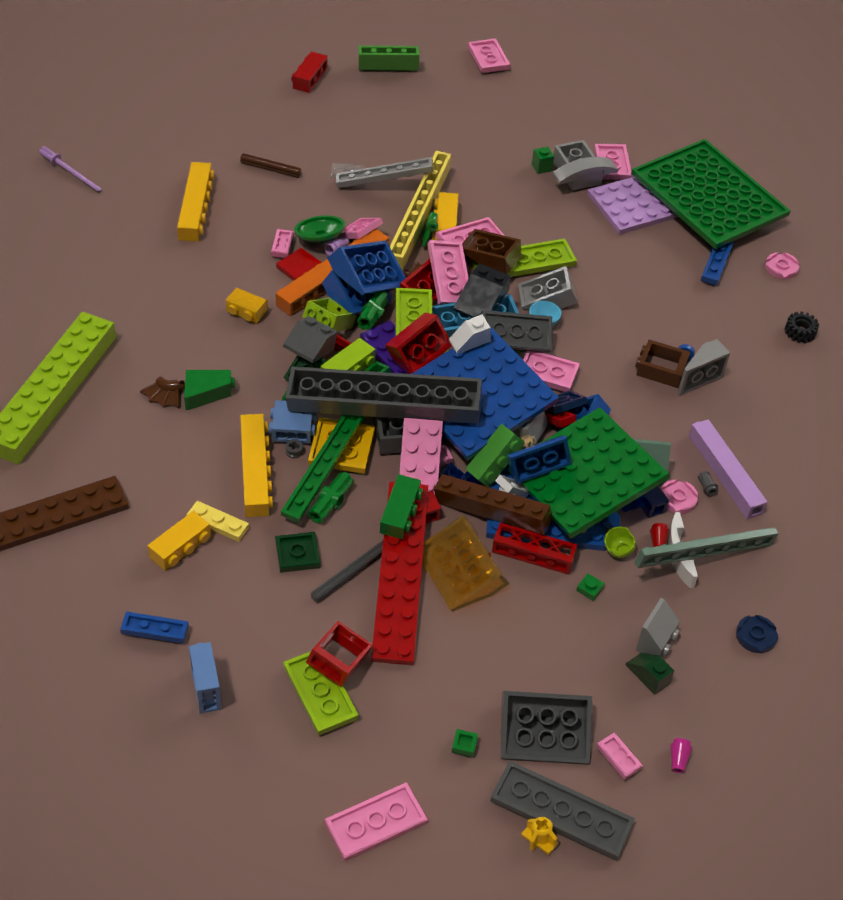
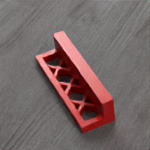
M500 522L493 540L492 553L569 575L577 544ZM504 530L510 532L512 536L507 538L500 536V534ZM528 537L532 542L525 543L520 538ZM540 543H549L551 547L547 549L542 548ZM567 548L571 550V553L566 555L561 553L559 549Z

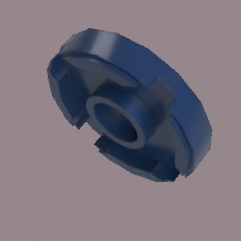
M749 615L740 620L736 628V638L739 644L746 650L753 653H765L773 649L778 640L777 628L768 618L761 615H755V617H750Z

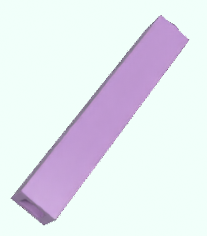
M709 419L692 424L689 438L745 518L750 519L762 515L768 503Z

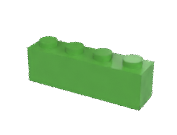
M359 45V70H419V46Z

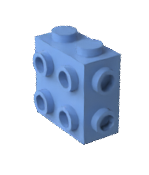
M275 400V408H271L270 419H273V422H269V433L272 434V441L288 442L289 440L297 439L302 443L310 444L311 436H315V425L312 424L316 422L317 413L288 411L286 401Z

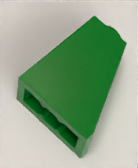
M186 370L185 410H191L230 397L231 389L235 388V377H231V370Z

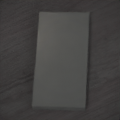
M481 311V315L483 314L489 326L512 349L547 353L552 351V316Z

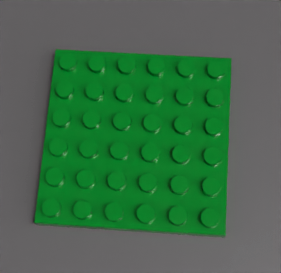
M599 407L542 441L566 435L572 465L523 481L520 485L535 501L551 506L552 519L572 539L667 481L670 477L669 473ZM507 465L505 468L512 475L509 465Z

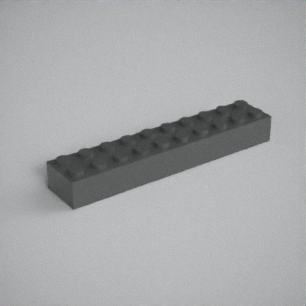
M291 367L285 399L288 411L401 419L413 418L479 424L482 379Z

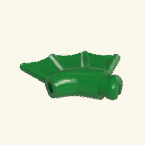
M431 212L428 219H426L421 240L423 242L422 247L426 246L431 233L438 229L437 213Z

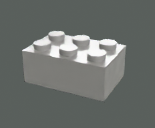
M584 140L555 145L553 154L554 164L557 168L578 159L595 157ZM603 171L575 176V180L567 184L571 190L601 185Z

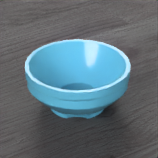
M550 301L535 302L529 309V314L552 316V326H555L561 318L560 308Z

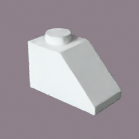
M483 314L466 320L449 338V342L456 354L490 342V326Z

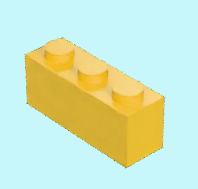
M192 511L147 545L149 558L164 571H167L170 567L177 565L183 557L191 554L200 544L208 541L211 537L210 524L195 511Z

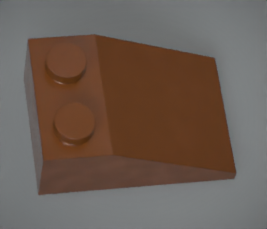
M474 229L462 243L464 254L477 263L505 274L510 272L522 256L521 239Z

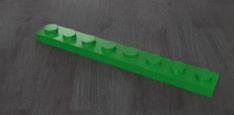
M342 415L282 508L281 516L297 523L300 522L366 416Z

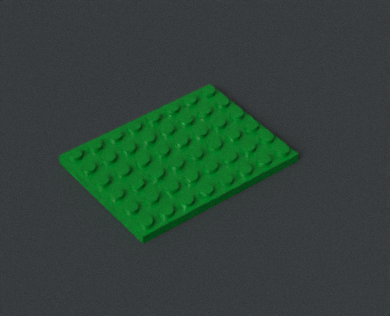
M706 139L635 167L631 172L639 182L715 249L789 216L791 212L790 209Z

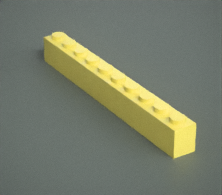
M435 151L432 158L433 172L424 174L390 245L402 271L450 171L451 154Z

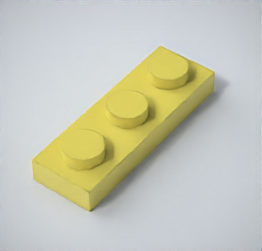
M196 501L187 513L188 515L195 511L210 524V530L237 542L242 539L249 529V523L199 501Z

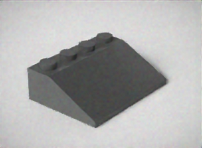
M503 691L501 704V758L590 764L592 696Z

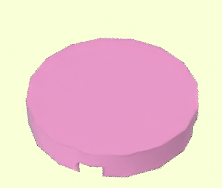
M779 252L770 254L765 263L767 272L780 279L795 277L800 267L798 260L788 253L779 254Z
M670 480L662 485L659 492V501L668 511L684 514L691 512L695 508L698 501V492L694 486L686 481Z

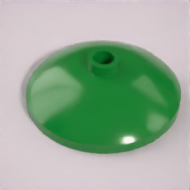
M329 215L307 218L295 226V235L301 240L310 243L324 244L342 234L345 230V222L339 217Z

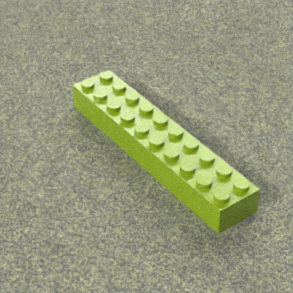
M85 312L80 313L1 411L0 458L18 465L116 339L114 322Z

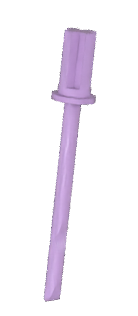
M45 146L39 149L40 155L49 160L53 166L59 164L94 190H102L61 161L60 154H55Z

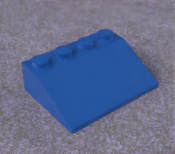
M386 240L342 246L327 258L335 274L361 295L400 288V283L406 279Z

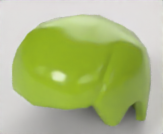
M617 526L605 534L604 543L606 549L614 558L628 557L635 550V537L628 528Z

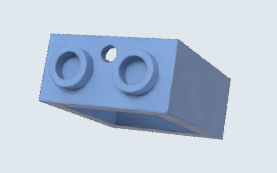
M211 642L197 643L189 646L191 670L200 714L222 710L220 686Z

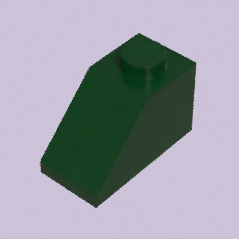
M641 652L626 663V666L654 695L670 684L674 674V670L659 655Z

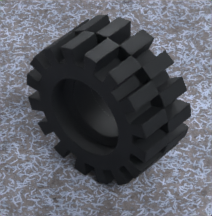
M800 311V314L798 312L792 313L785 325V334H788V338L792 337V341L798 340L797 343L803 341V344L807 341L810 343L816 337L819 328L817 318L814 319L815 316L813 315L809 316L807 312L806 314Z

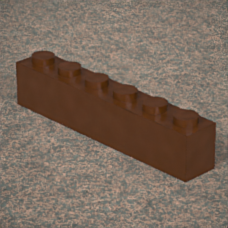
M444 474L441 475L434 487L435 496L439 504L545 535L552 522L551 506L545 503Z

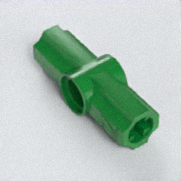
M385 291L374 293L362 308V313L357 320L360 329L370 330L385 311L384 307L389 300L387 298L388 294Z
M346 472L339 473L329 486L323 487L318 500L308 511V516L313 522L317 524L323 523L333 509L337 510L341 506L344 495L354 484V479L350 474Z

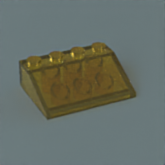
M464 515L424 542L422 563L452 612L493 596L510 584L479 534Z

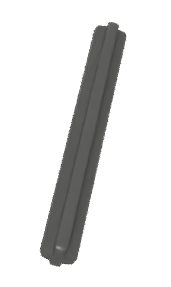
M383 540L313 590L311 598L315 602L321 601L382 555Z

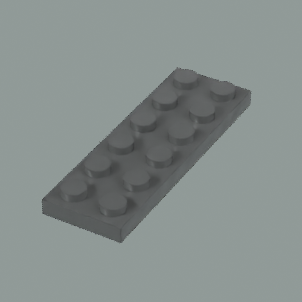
M512 761L508 762L490 799L491 802L527 819L546 817L552 822L553 831L616 861L635 818Z

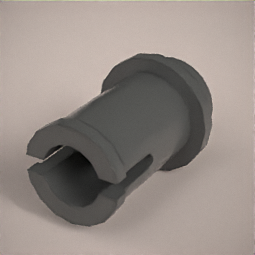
M708 471L701 472L698 475V479L703 486V492L708 496L715 495L718 492V485L713 482Z

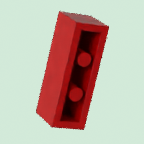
M311 51L304 58L303 63L298 66L297 71L292 74L291 82H293V89L310 93L328 69V56Z

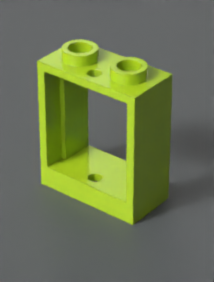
M329 297L309 300L302 317H313L316 321L328 325L331 329L338 332L352 329L358 314L350 313Z

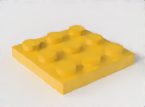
M319 417L308 457V465H311L339 420ZM360 425L333 469L365 474L375 426Z

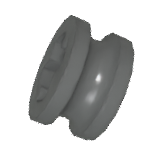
M297 439L289 440L286 443L287 456L293 459L302 456V442Z

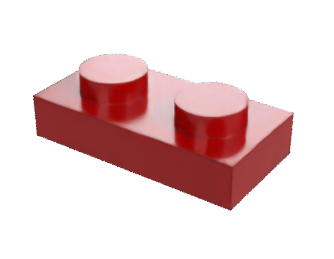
M546 410L544 411L548 423L559 428H565L569 424L576 422V415L564 411L553 414Z

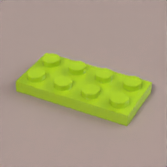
M396 288L395 336L422 314H432L431 289Z
M310 652L283 662V667L318 736L359 720V714L344 686L340 687L306 663Z

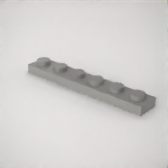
M429 157L336 173L337 188H347L353 185L433 172V159Z

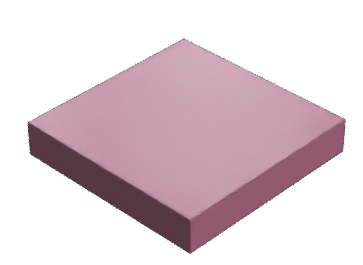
M380 217L359 218L345 227V230L338 238L360 239L383 224V221Z

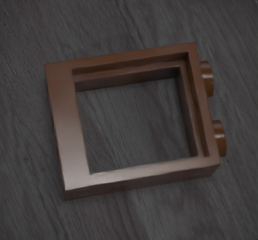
M649 339L647 345L642 346L640 352L642 357L637 359L635 367L638 370L636 375L678 388L690 352ZM648 355L678 363L676 371L646 362Z

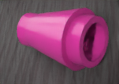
M675 738L673 743L670 744L671 770L675 773H684L692 751L691 742L687 739Z

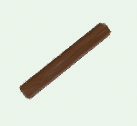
M242 153L240 157L241 163L294 177H300L302 169L299 167L245 153Z

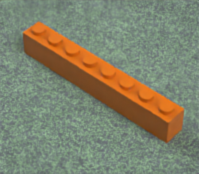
M375 228L349 245L385 240L389 245V237ZM328 259L316 265L310 271L305 272L284 288L279 289L276 292V306L289 316H292L304 308L309 300H316L325 294L326 290L322 282L333 270Z

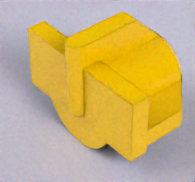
M538 817L527 821V827L521 833V836L530 842L529 849L534 851L537 847L547 855H550L558 845L557 837L553 833L552 822L546 817Z

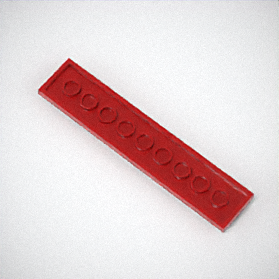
M389 481L387 502L395 482ZM421 484V489H423L422 498L416 502L418 507L415 517L411 516V528L409 533L405 532L403 540L388 535L383 537L371 662L412 666L414 664L429 485Z

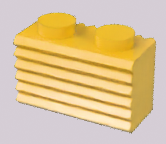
M237 287L226 298L227 312L255 324L268 310L267 299Z

